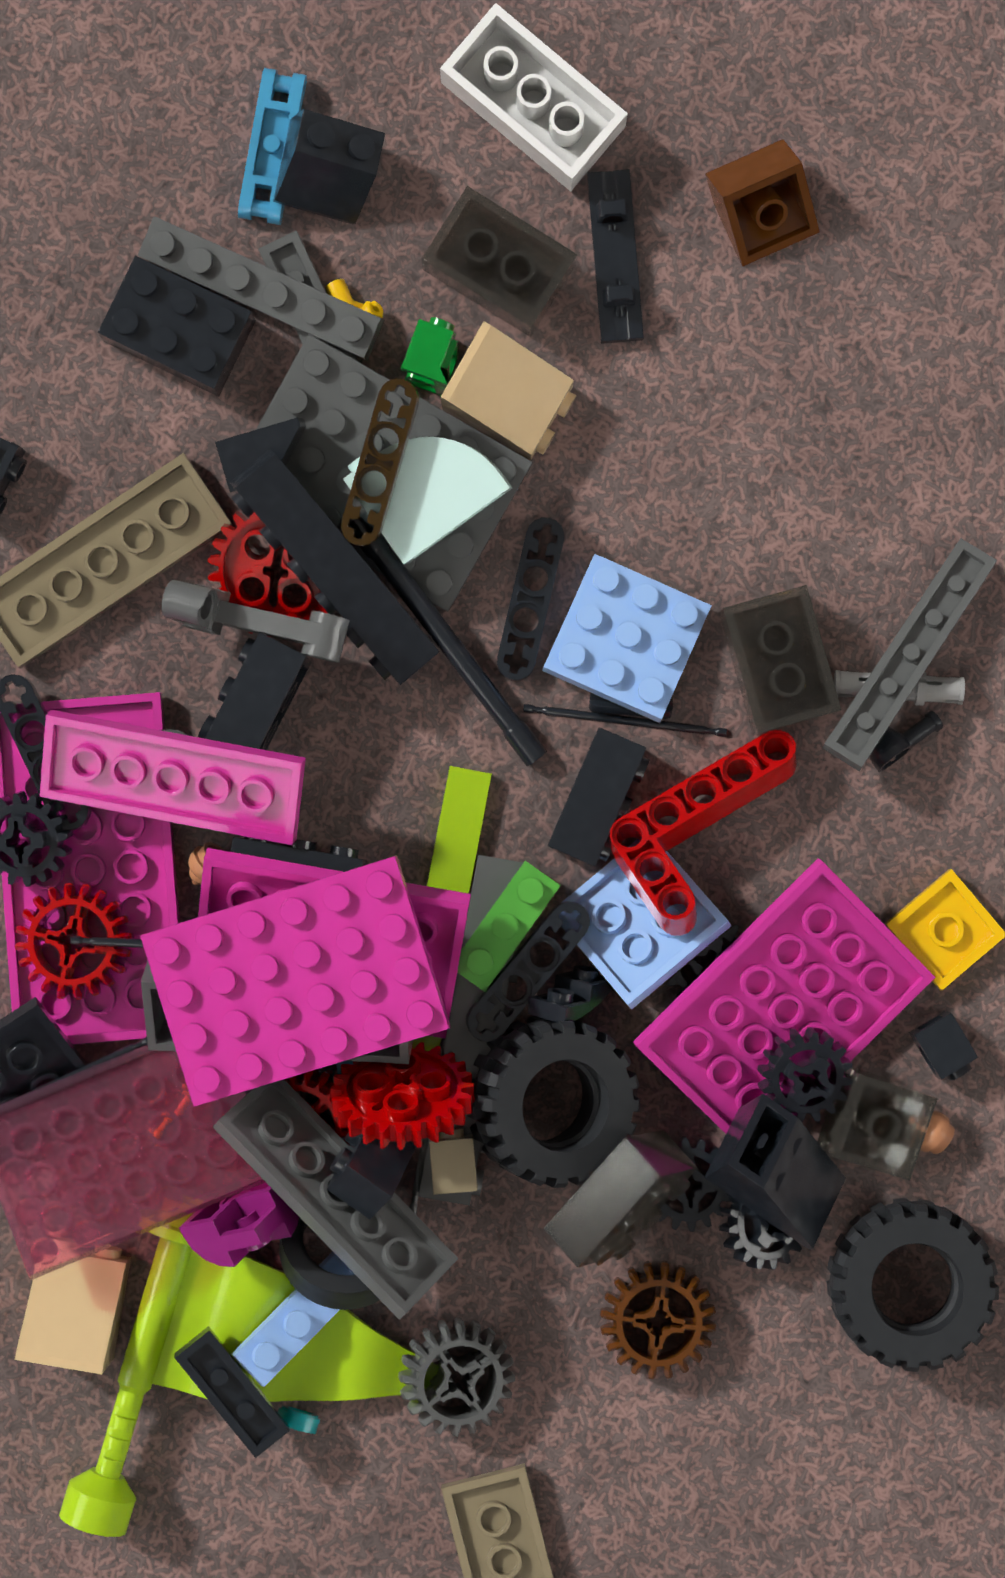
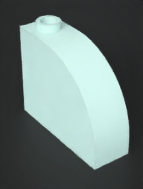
M439 437L409 439L381 533L402 563L408 564L510 491L512 486L488 457L466 444ZM399 442L385 448L380 453H393L397 449ZM360 457L348 465L351 473L343 478L350 490ZM371 471L364 476L362 487L366 494L376 497L384 492L387 482L382 473ZM357 497V500L364 506L368 515L370 509H374L379 513L381 503H367Z

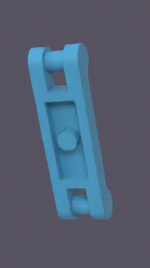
M263 69L240 194L238 218L252 220V216L267 218V223L281 225L284 205L273 202L290 119L301 111L307 75L293 73V76L290 77L279 75L278 70ZM275 92L289 94L288 102L274 101L273 96ZM257 188L272 190L270 202L255 199Z

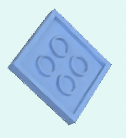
M594 554L542 671L660 723L712 605Z
M635 840L628 847L636 846L640 842V840ZM667 851L666 854L695 897L697 922L694 928L687 934L673 936L666 933L659 926L615 861V858L563 901L576 902L587 910L590 925L577 946L631 1010L731 927L726 917ZM650 871L643 878L655 881L664 874L659 871ZM675 904L670 906L666 912L671 915H679L685 912L687 908L681 904ZM576 910L570 914L564 911L561 912L559 918L563 921L561 927L564 930L570 928L576 931L580 926L576 921L579 913Z

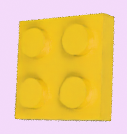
M948 869L884 924L936 977L932 982L939 990L947 987L1005 937V931L952 869Z

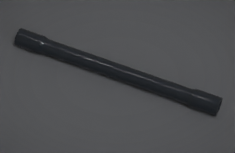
M366 511L362 513L360 519H354L350 524V527H354L357 531L356 537L361 539L364 533H372L374 525L367 522L368 514ZM382 533L373 543L360 546L366 556L374 561L503 731L505 739L524 764L529 766L543 756L547 750L501 695L389 547V543Z

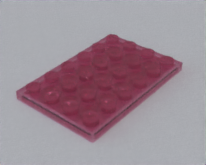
M145 1045L0 1104V1202L30 1280L213 1205L244 1190L265 1183L253 1168L213 1128L222 1116L246 1096L245 1091L194 1107L177 1052L148 1050V1045Z

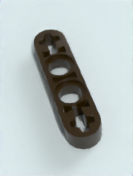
M395 378L387 381L378 393L341 524L344 537L354 545L365 546L376 541L385 523L419 406L417 389L412 383L404 379ZM399 386L405 387V395L411 398L409 406L401 405L397 415L398 419H406L404 428L393 422L379 421L382 412L391 416L393 402L387 400V395L389 391L397 392ZM385 428L394 430L399 439L397 449L390 454L380 453L374 444L376 434ZM371 471L382 473L387 482L384 492L376 497L366 494L362 487L364 476ZM357 497L367 503H381L379 513L374 509H370L367 522L374 525L372 533H364L362 539L356 537V529L350 527L351 520L360 519L364 506H355Z

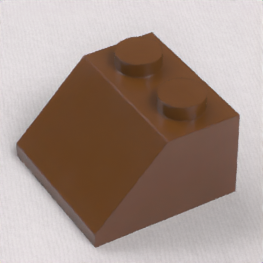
M784 139L705 173L714 206L742 267L820 232L802 162Z

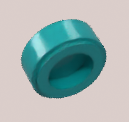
M285 1405L278 1408V1413L289 1425V1428L316 1434L320 1422L318 1415Z

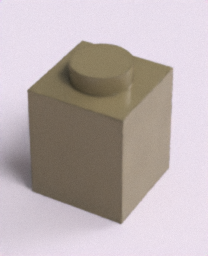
M462 1127L454 1128L453 1135L439 1132L438 1143L429 1140L433 1195L477 1191L478 1183L473 1134L464 1135V1128Z

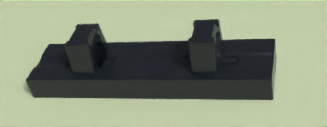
M630 169L587 172L601 344L642 341L644 335ZM610 216H620L623 219V222L602 223L605 218Z

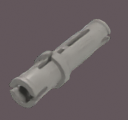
M835 670L833 697L855 698L871 673ZM924 672L906 701H914V705L924 706L925 702L962 705L965 695V678L927 676L926 672Z

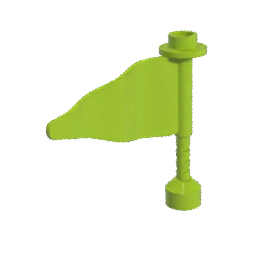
M164 1193L159 1211H140L137 1225L160 1238L117 1379L120 1388L97 1465L69 1480L59 1517L63 1522L80 1531L104 1537H120L127 1532L136 1496L121 1472L144 1395L151 1389L152 1384L207 1399L176 1361L174 1353L209 1326L232 1354L295 1290L283 1271L247 1255L235 1267H226L206 1261L192 1250L179 1227L205 1203L199 1199L176 1193ZM339 1310L265 1387L260 1386L245 1369L244 1371L269 1402L360 1400L401 1395L400 1390L407 1384L400 1382L398 1373L410 1369L402 1363V1355L409 1354L415 1356L416 1353L376 1331L350 1310ZM431 1362L426 1371L424 1389L431 1385L429 1380L438 1372L439 1365Z

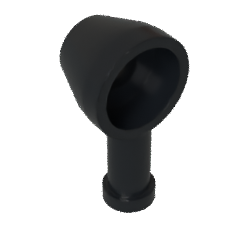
M929 711L925 714V718L902 734L889 726L869 756L873 766L878 772L887 769L907 754L913 746L934 731H940L943 728L941 719L935 712Z

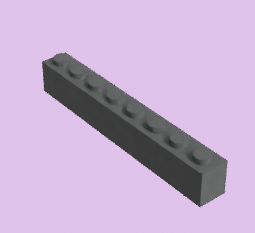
M478 855L462 949L523 862ZM513 954L510 956V958H509L508 961L505 963V965L503 966V968H504V967L506 966V964L511 960V958L513 957ZM457 973L449 1018L451 1027L447 1030L443 1055L451 1052L455 1053V1062L464 1061L466 1063V1072H471L472 1078L476 1079L479 1068L473 1064L479 1054L487 1056L491 1048L487 1045L486 1041L478 1040L468 1031L466 1016L469 1009L484 991ZM512 975L504 980L502 992L505 997L508 983L517 984L518 976ZM494 993L488 999V1001L495 1004L494 1008L488 1014L480 1011L475 1017L479 1021L476 1030L480 1033L485 1028L491 1032L496 1028L497 1024L494 1023L493 1018L500 1009L506 1016L512 1010V1008L502 1004ZM465 1115V1125L454 1124V1128L462 1127L464 1128V1135L472 1134L470 1127L476 1121ZM428 1139L418 1197L470 1206L471 1196H480L484 1170L476 1169L477 1191L433 1195L430 1139ZM474 1139L477 1167L479 1152L484 1153L482 1151L484 1144Z

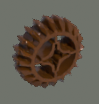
M646 1261L643 1263L646 1275L638 1277L635 1268L630 1267L627 1269V1272L632 1280L631 1283L627 1285L619 1277L614 1279L615 1286L621 1291L620 1295L607 1291L604 1298L615 1306L614 1308L605 1307L600 1309V1316L604 1319L613 1320V1322L602 1325L600 1329L602 1335H616L606 1343L608 1351L623 1348L616 1358L617 1363L623 1365L632 1357L631 1372L637 1375L641 1371L643 1364H646L649 1379L656 1377L657 1367H663L664 1375L669 1379L673 1377L670 1365L678 1363L680 1370L686 1373L689 1371L685 1360L688 1355L698 1363L703 1359L695 1347L697 1344L704 1348L711 1347V1340L703 1335L702 1332L716 1331V1324L711 1320L703 1318L715 1314L716 1309L713 1304L700 1305V1303L709 1298L710 1293L707 1288L693 1292L700 1282L697 1275L694 1274L685 1282L682 1281L686 1271L684 1266L678 1265L673 1276L668 1275V1262L661 1261L659 1273L653 1274L650 1261ZM649 1287H655L652 1300L647 1306L625 1309L629 1301L637 1293ZM668 1288L680 1292L687 1298L692 1305L693 1317L683 1316L682 1313L674 1312L668 1307ZM661 1300L664 1317H670L671 1321L661 1323L655 1340L656 1335L652 1323H646L645 1319L655 1317ZM622 1322L632 1323L633 1327L642 1328L648 1333L647 1352L639 1349L629 1341L623 1331ZM684 1330H690L689 1335L681 1345L671 1351L661 1353L664 1341L668 1335L677 1332L684 1333Z

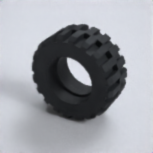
M532 1016L528 1018L527 1024L519 1021L512 1023L506 1029L508 1035L505 1037L499 1036L497 1039L487 1042V1045L491 1048L487 1056L479 1054L473 1064L479 1068L476 1079L472 1078L475 1102L472 1103V1114H467V1116L476 1121L470 1127L474 1139L484 1144L482 1151L490 1160L499 1163V1167L528 1182L539 1186L546 1184L552 1188H565L568 1185V1181L577 1186L589 1182V1172L592 1171L601 1175L610 1168L611 1165L608 1160L612 1156L617 1158L622 1156L627 1149L622 1144L626 1135L633 1136L637 1124L631 1122L633 1112L640 1111L641 1098L633 1096V1089L639 1087L636 1073L626 1070L630 1066L631 1060L625 1051L616 1048V1041L608 1034L599 1032L597 1028L578 1021H558L557 1023ZM560 1060L569 1062L576 1069L582 1084V1103L579 1113L573 1123L560 1135L547 1140H538L530 1135L524 1122L522 1106L525 1091L532 1078L545 1066Z
M907 1198L893 1199L892 1204L883 1205L880 1202L869 1207L870 1213L864 1217L858 1214L849 1222L852 1225L850 1230L845 1235L840 1233L835 1242V1245L838 1247L834 1256L829 1257L827 1269L830 1271V1280L826 1281L827 1293L831 1298V1308L836 1319L848 1337L851 1338L862 1352L868 1357L873 1356L880 1364L890 1368L898 1365L905 1371L918 1372L920 1366H928L932 1371L943 1368V1361L951 1357L957 1362L966 1356L963 1349L971 1342L976 1346L984 1338V1335L980 1332L985 1323L991 1325L996 1314L991 1307L993 1300H999V1286L994 1281V1276L998 1274L995 1261L988 1254L989 1247L965 1220L946 1207H940L931 1201L923 1199L909 1201ZM907 1244H922L939 1252L947 1262L952 1276L951 1289L946 1302L933 1316L917 1323H900L887 1317L877 1306L872 1292L873 1276L880 1262L891 1251Z

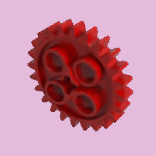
M239 511L233 515L237 528L224 523L220 529L228 539L215 538L212 542V545L221 551V554L210 555L208 558V563L219 567V570L208 575V580L220 582L221 586L217 589L231 593L230 603L304 620L310 619L311 611L320 610L327 613L314 597L320 592L311 579L303 584L287 565L293 558L285 548L283 550L281 567L288 571L283 573L278 583L277 605L271 606L269 601L274 581V570L267 567L271 566L275 561L277 551L270 545L269 553L258 555L251 551L248 543L250 536L262 535L259 530L265 525L255 513L247 519ZM248 577L258 578L264 585V594L259 597L250 596L243 588L244 579ZM294 583L303 586L307 592V600L302 603L291 602L285 594V587Z
M420 1042L414 1049L412 1048L409 1064L353 1061V1065L342 1064V1074H335L333 1076L334 1086L330 1088L333 1116L338 1117L339 1127H348L350 1137L363 1133V1144L366 1145L374 1139H380V1148L382 1149L390 1141L396 1142L399 1150H403L406 1141H412L417 1148L422 1147V1139L429 1138L431 1141L438 1143L439 1132L453 1135L454 1124L465 1125V1115L472 1114V1103L475 1102L472 1073L466 1072V1063L464 1061L455 1062V1053L453 1052L441 1056L440 1046L426 1051L424 1042Z

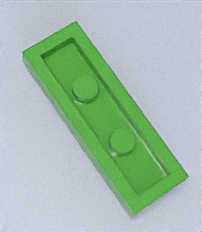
M524 861L461 950L457 973L486 992L561 885L527 861Z

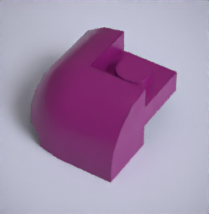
M260 1176L243 1180L241 1182L243 1190L227 1196L220 1202L217 1197L212 1196L179 1227L192 1250L206 1261L218 1266L235 1267L249 1251L258 1250L272 1240L292 1236L298 1226L299 1216Z

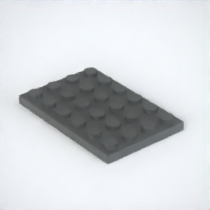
M308 334L256 430L297 417L305 420L306 429L286 467L343 535L341 529L342 518L350 494V488L343 478L351 473L348 465L361 456L378 393L389 379L315 336ZM399 386L397 392L389 391L387 400L393 402L391 416L382 412L379 421L393 422L404 428L406 419H398L397 415L401 405L409 406L411 398L407 397L404 393L405 388ZM419 397V406L409 439L439 437L466 444L488 457L512 486L510 491L410 563L403 564L429 600L448 612L533 462ZM388 428L380 430L374 439L375 447L379 452L399 442L395 431ZM356 499L355 506H362ZM349 542L369 567L383 574L374 561L366 556L359 545Z

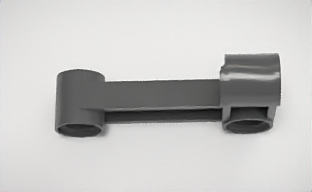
M171 580L165 588L162 599L163 615L166 618L182 623L184 627L215 635H221L223 626L258 634L261 632L266 636L303 644L301 653L304 655L335 663L340 662L350 622L348 619L323 612L311 611L308 621L229 602L231 595L229 592L180 580Z

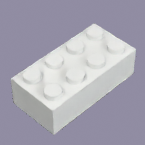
M497 3L493 5L440 68L441 83L570 192L626 126L627 112Z

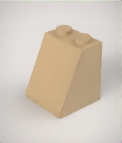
M483 321L441 395L443 411L525 458L532 460L536 451L542 455L546 452L556 433L549 429L557 414L563 418L567 415L577 395L570 392L573 388V379L492 325Z
M54 1238L53 1244L46 1243L40 1248L15 1360L102 1375L114 1360L131 1257L121 1256L122 1249L114 1246L97 1245L96 1250L91 1251L79 1249V1241L67 1238Z

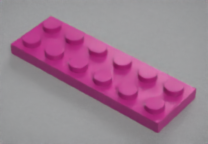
M51 710L46 714L40 797L293 845L297 840L306 758Z

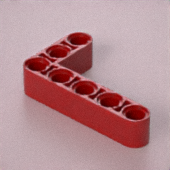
M771 730L762 734L613 823L610 829V841L615 861L659 926L666 933L673 936H682L689 933L697 922L694 894L666 854V851L793 776L796 770V743L788 732ZM774 752H781L786 755L781 760H772L767 756ZM738 773L750 776L748 780L743 782H736L731 779L733 775ZM700 795H710L714 798L706 804L698 803L694 800ZM665 816H672L677 819L671 825H662L657 822ZM629 837H635L640 840L633 847L621 845V842ZM650 871H659L664 874L655 881L643 878ZM675 904H681L687 908L685 912L679 915H671L666 912L670 906Z

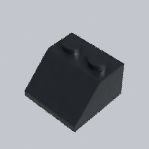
M307 109L301 110L290 119L273 202L341 222L356 224L377 175L385 133Z

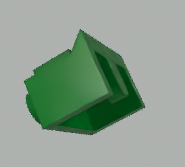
M431 317L429 322L421 319L418 320L401 366L402 370L407 371L404 380L420 389L440 396L443 394L447 387L446 382H449L459 356L458 341L455 340L456 334H454L455 326L435 317Z

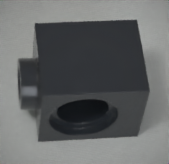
M944 1011L909 1032L934 1076L941 1080L948 1077L949 1081H953L965 1075L972 1069L969 1063L979 1058L951 1012Z

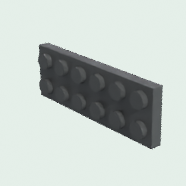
M284 1079L252 1089L213 1126L222 1138L399 1320L459 1259L395 1193L371 1219H368L327 1190L335 1174L330 1169V1166L344 1147L348 1148V1144Z

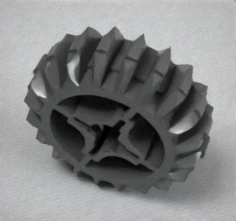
M456 1317L453 1321L452 1329H449L444 1320H439L437 1322L438 1333L433 1335L431 1330L426 1327L422 1330V1334L426 1339L424 1343L421 1344L414 1339L410 1341L409 1345L416 1353L415 1356L409 1354L402 1355V1363L410 1369L398 1373L400 1382L407 1384L400 1390V1394L404 1400H410L407 1409L411 1415L419 1414L418 1421L423 1427L433 1422L435 1433L441 1435L449 1424L452 1436L458 1437L461 1432V1426L465 1425L470 1434H475L477 1429L476 1421L481 1419L486 1426H491L492 1421L488 1413L493 1410L498 1414H503L504 1407L498 1401L499 1398H512L511 1390L505 1385L515 1381V1374L507 1370L513 1365L514 1361L510 1354H503L507 1345L502 1339L494 1340L496 1333L492 1328L488 1327L481 1331L480 1323L477 1320H472L465 1330L462 1318ZM467 1346L478 1351L474 1354L468 1352L463 1356H454L447 1349ZM436 1358L439 1363L438 1372L429 1380L431 1385L424 1389L426 1371L431 1362ZM448 1363L451 1364L455 1371L458 1370L463 1375L462 1381L467 1387L466 1390L450 1377L452 1373L447 1367ZM489 1365L487 1384L478 1396L475 1391V1384L480 1376L485 1373L483 1369ZM457 1397L466 1402V1404L456 1407L436 1404L439 1400L444 1403L448 1399Z

